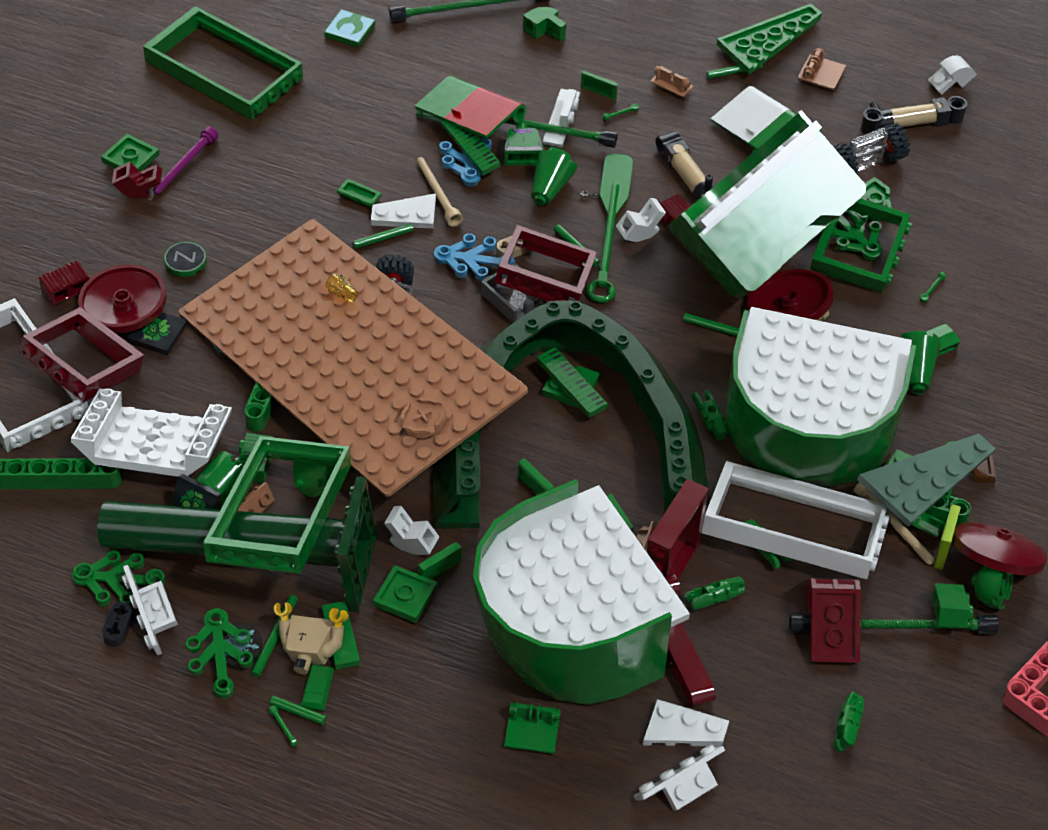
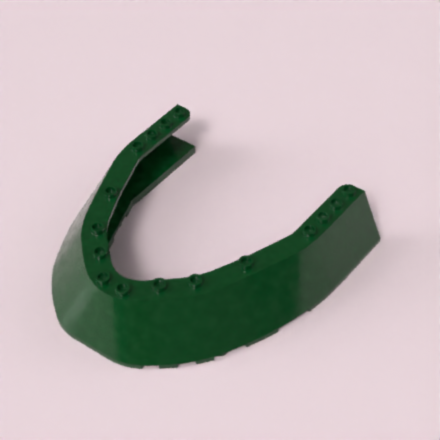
M550 301L525 314L495 334L479 348L508 372H513L524 363V359L539 352H547L554 347L559 352H587L591 355L596 354L602 358L603 363L615 372L618 370L624 376V381L637 405L641 407L658 442L664 514L686 479L708 488L700 436L693 416L681 392L655 355L627 329L603 313L585 304H581L579 301ZM483 427L433 464V529L480 528L479 440L483 433ZM709 491L707 496L705 514L710 504Z

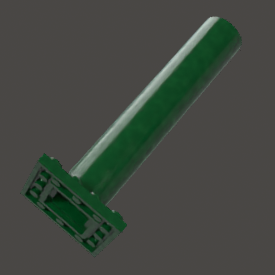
M356 477L355 485L350 487V505L345 507L343 520L326 518L306 561V564L338 567V573L342 576L341 587L345 589L344 601L348 602L349 612H359L377 538L366 477ZM106 500L102 504L98 516V541L101 547L205 556L203 542L215 522L220 509ZM237 511L223 539L296 548L311 517Z

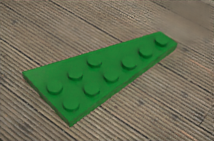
M810 3L717 39V46L750 75L821 20L822 12Z

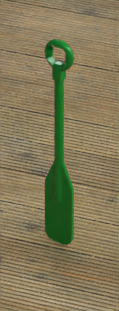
M609 154L604 162L600 199L607 212L601 265L598 280L592 281L586 289L589 299L596 303H607L616 294L614 285L607 281L615 216L628 200L633 159L622 154ZM594 287H608V296H595Z

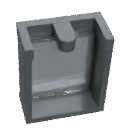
M515 262L510 264L519 267ZM497 273L481 281V296L491 302L511 323L535 308L547 304L546 300L494 283ZM502 274V278L507 279L508 276Z

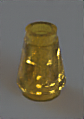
M334 273L327 279L326 288H328L329 293L349 302H353L357 298L358 291L342 274Z

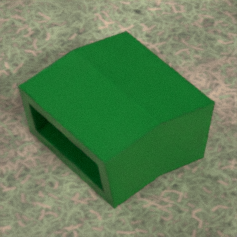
M946 324L926 331V335L933 337V334L940 338L938 356L957 349L961 342L955 332Z

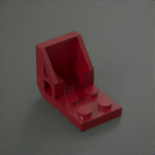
M844 579L804 580L807 612L811 613L810 661L860 663V581Z

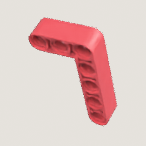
M1047 641L1009 681L1003 695V703L1007 708L1048 737V697L1039 691L1048 681Z

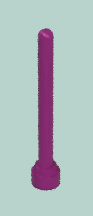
M205 127L201 132L200 140L161 180V184L153 188L154 194H160L206 144H213L218 139L219 134L213 127Z

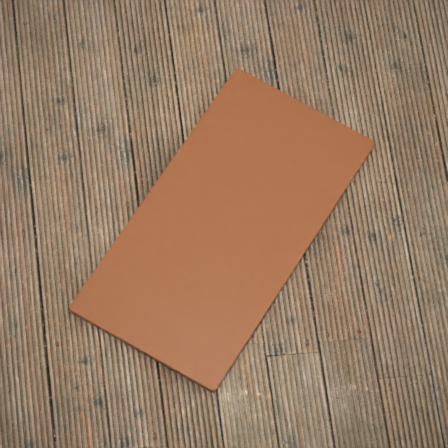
M314 219L309 220L179 309L181 317L187 320L189 324L325 444L350 446L351 467L361 476L366 477V480L385 497L393 495L528 393V388L525 384ZM420 398L438 400L442 403L447 414V421L443 429L427 438L409 436L403 430L400 421L401 412L404 407L410 402L411 404L415 403Z

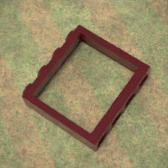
M517 225L499 265L494 283L549 302L570 301L568 300L569 297L575 298V301H580L597 252ZM519 246L584 268L578 286L575 287L508 264L515 247ZM502 274L507 275V279L502 278Z
M81 307L22 336L19 352L83 402L95 397L99 389H109L140 372L144 354ZM74 329L118 363L86 379L43 345Z
M686 479L648 539L647 554L663 576L675 574L677 579L680 578L700 545L709 488L689 479Z

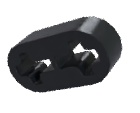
M116 603L109 611L102 631L104 641L108 646H120L127 637L133 620L132 608L128 603ZM125 612L126 614H122L121 619L118 620V615ZM117 628L118 634H115L114 637H110V635L114 634L115 629Z

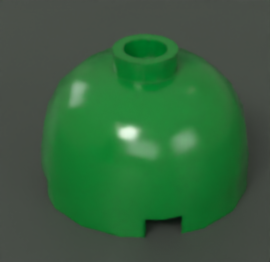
M983 565L978 573L973 574L971 586L975 587L977 599L987 607L1003 610L1005 605L1001 604L1004 597L1007 600L1010 598L1014 574L998 571Z

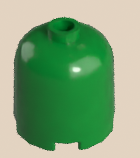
M221 451L195 478L196 481L222 493L218 506L220 510L244 467L241 463L237 466L230 459L233 456L226 451Z

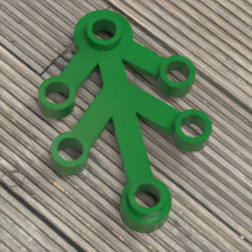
M857 213L864 224L862 227L858 228L856 226L855 228L841 214L838 223L846 231L837 230L835 227L832 237L838 238L836 248L841 251L861 252L863 258L868 261L877 260L882 254V247L877 244L878 235L882 229L881 223L877 221L870 223L868 230L870 239L868 241L863 234L865 222L869 216ZM849 240L857 241L859 244L849 243Z
M110 551L104 558L92 565L89 563L78 564L72 572V578L77 585H87L95 595L99 606L109 605L111 596L107 590H103L97 581L106 582L119 597L120 602H124L125 599H130L129 596L133 594L127 592L120 584L124 583L122 576L126 575L124 574L123 566L128 565L130 569H140L144 566V557L140 553H134L129 559L121 563L120 554L117 551ZM107 566L114 567L108 572L101 571ZM152 569L146 575L133 574L137 585L149 586L154 584V581H161L163 586L165 585L164 573L159 569ZM131 600L125 602L128 603L131 607H133Z
M215 608L206 613L204 617L205 626L196 636L189 637L186 641L187 650L191 653H197L202 648L201 644L213 632L211 644L198 658L190 660L188 668L192 675H200L204 671L205 665L215 655L218 679L213 685L214 692L218 698L228 699L234 693V685L227 675L225 653L238 661L239 665L243 668L252 666L253 656L249 651L242 652L224 640L223 631L234 637L240 646L248 645L251 637L248 630H239L229 623L228 615L224 610ZM220 617L219 621H212L213 618ZM241 635L247 636L245 640L239 639ZM191 643H198L196 647H190ZM244 657L250 658L248 662L241 661ZM195 664L200 665L199 669H192ZM223 683L228 684L226 688H220L219 685Z

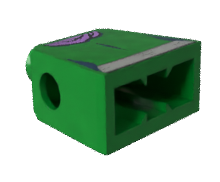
M519 123L516 125V128L508 130L504 166L537 165L538 155L543 149L537 129L528 128L525 123Z

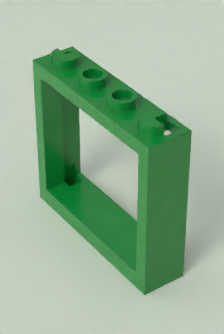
M860 198L848 210L899 226L882 275L824 257L839 217L824 228L812 258L810 269L883 293L885 285H890L893 274L890 273L891 269H896L900 257L897 256L898 251L902 252L905 246L904 234L909 235L912 223L909 222L911 214Z

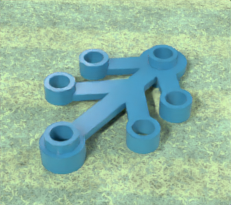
M482 138L481 140L491 150L492 141L489 138ZM448 141L441 142L440 153L446 155L442 158V166L460 174L461 180L465 185H477L481 179V173L476 166L473 167V163L463 151L460 153L452 149V145ZM454 159L463 163L465 168L454 163Z
M470 233L463 236V241L452 246L441 245L434 250V257L437 262L443 265L448 264L455 271L457 277L463 278L467 276L468 266L479 281H483L488 277V269L480 267L477 263L494 265L499 268L503 256L497 258L480 255L496 248V239L494 237H486L483 244L465 253L459 252L466 247L471 248L475 246L476 238ZM512 256L508 264L515 262ZM456 260H461V261H463L465 264H463V263H460V264H459Z

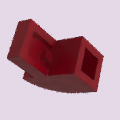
M128 162L114 169L112 184L125 196L146 198L149 197L150 188L161 184L162 169L156 164L140 172L131 162Z

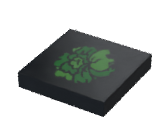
M161 312L148 325L132 331L127 338L128 343L168 355L186 328L187 320Z
M182 474L178 476L171 506L218 509L222 493Z

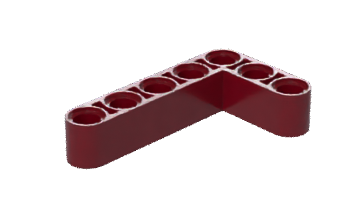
M676 575L664 576L680 599L681 589ZM682 623L671 627L666 660L689 706L694 707L715 700L714 686Z

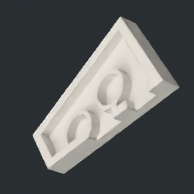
M436 193L375 204L372 206L371 225L400 227L411 223L413 228H433Z
M657 699L643 745L665 743V746H675V743H690L691 746H709L711 744L722 746L729 720Z

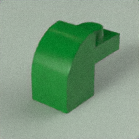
M538 7L523 15V30L533 38L537 39L548 33L559 42L566 39V23L558 18V10L550 7Z

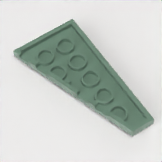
M976 434L859 474L857 480L905 525L910 526L991 456L996 448L980 434Z

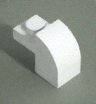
M955 55L943 60L940 63L943 67L928 80L943 94L955 82H958L963 88L977 73L962 57Z
M650 198L639 213L626 211L616 227L625 240L633 242L646 240L660 230L657 224L666 212L657 199Z
M394 506L384 523L392 533L390 542L400 550L414 555L430 554L439 539V535L428 521L413 522L402 506Z

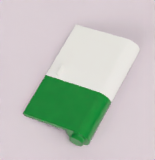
M750 86L711 118V121L757 150L789 122L796 113Z

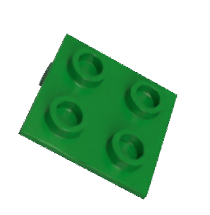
M518 701L511 703L504 747L554 754L561 710L556 709L554 706L553 708L541 707L539 704L538 706H533L532 703L531 705L519 704Z

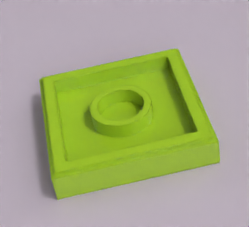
M952 505L950 508L934 568L943 570L960 512V506Z

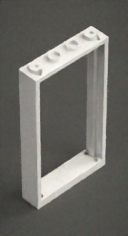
M15 298L0 304V328L16 321L25 334L36 330ZM47 343L43 345L53 353ZM64 388L73 401L72 403L9 432L0 421V442L5 450L9 452L30 441L41 438L45 434L81 419L88 409L87 401H81Z
M726 461L706 511L701 533L867 579L869 571H875L877 557H879L890 515L886 514L887 507L882 503ZM730 484L873 523L864 556L718 516Z

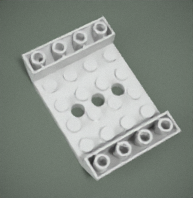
M99 389L72 435L71 443L95 465L171 476H180L182 474L189 476L209 461L232 412V407L210 404L203 418L198 416L191 417L177 413L170 414L155 410L122 407L120 391Z

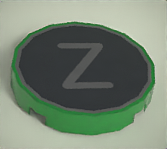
M194 242L176 243L169 247L164 254L165 267L175 276L190 277L196 275V272L202 271L207 264L206 251L202 246Z

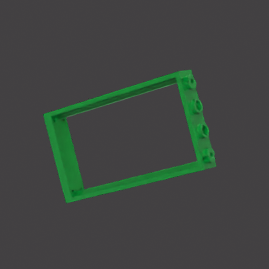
M196 6L143 46L146 62L251 120L303 78L301 62ZM201 26L285 71V73L249 101L166 56L165 53Z
M260 436L203 542L206 562L301 574L351 467L350 446ZM265 458L335 466L296 548L223 539Z

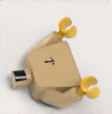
M276 603L274 605V612L281 617V620L278 621L280 638L284 651L288 653L292 661L296 662L293 668L295 672L307 674L311 664L321 666L326 664L328 658L341 648L344 632L342 622L348 619V613L345 610L340 611V617L338 618V608L331 609L329 612L330 620L295 615L288 619L292 606L289 603H285V611L282 613L280 603Z

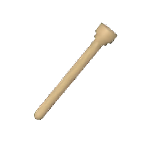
M419 157L417 164L446 211L445 220L451 227L458 226L463 221L461 212L452 207L424 158Z
M860 482L854 488V492L860 498L882 503ZM887 508L886 514L890 515L888 522L926 564H933L934 557Z

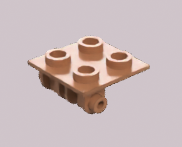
M817 48L813 51L812 55H809L797 79L834 90L846 65L824 59L823 49Z

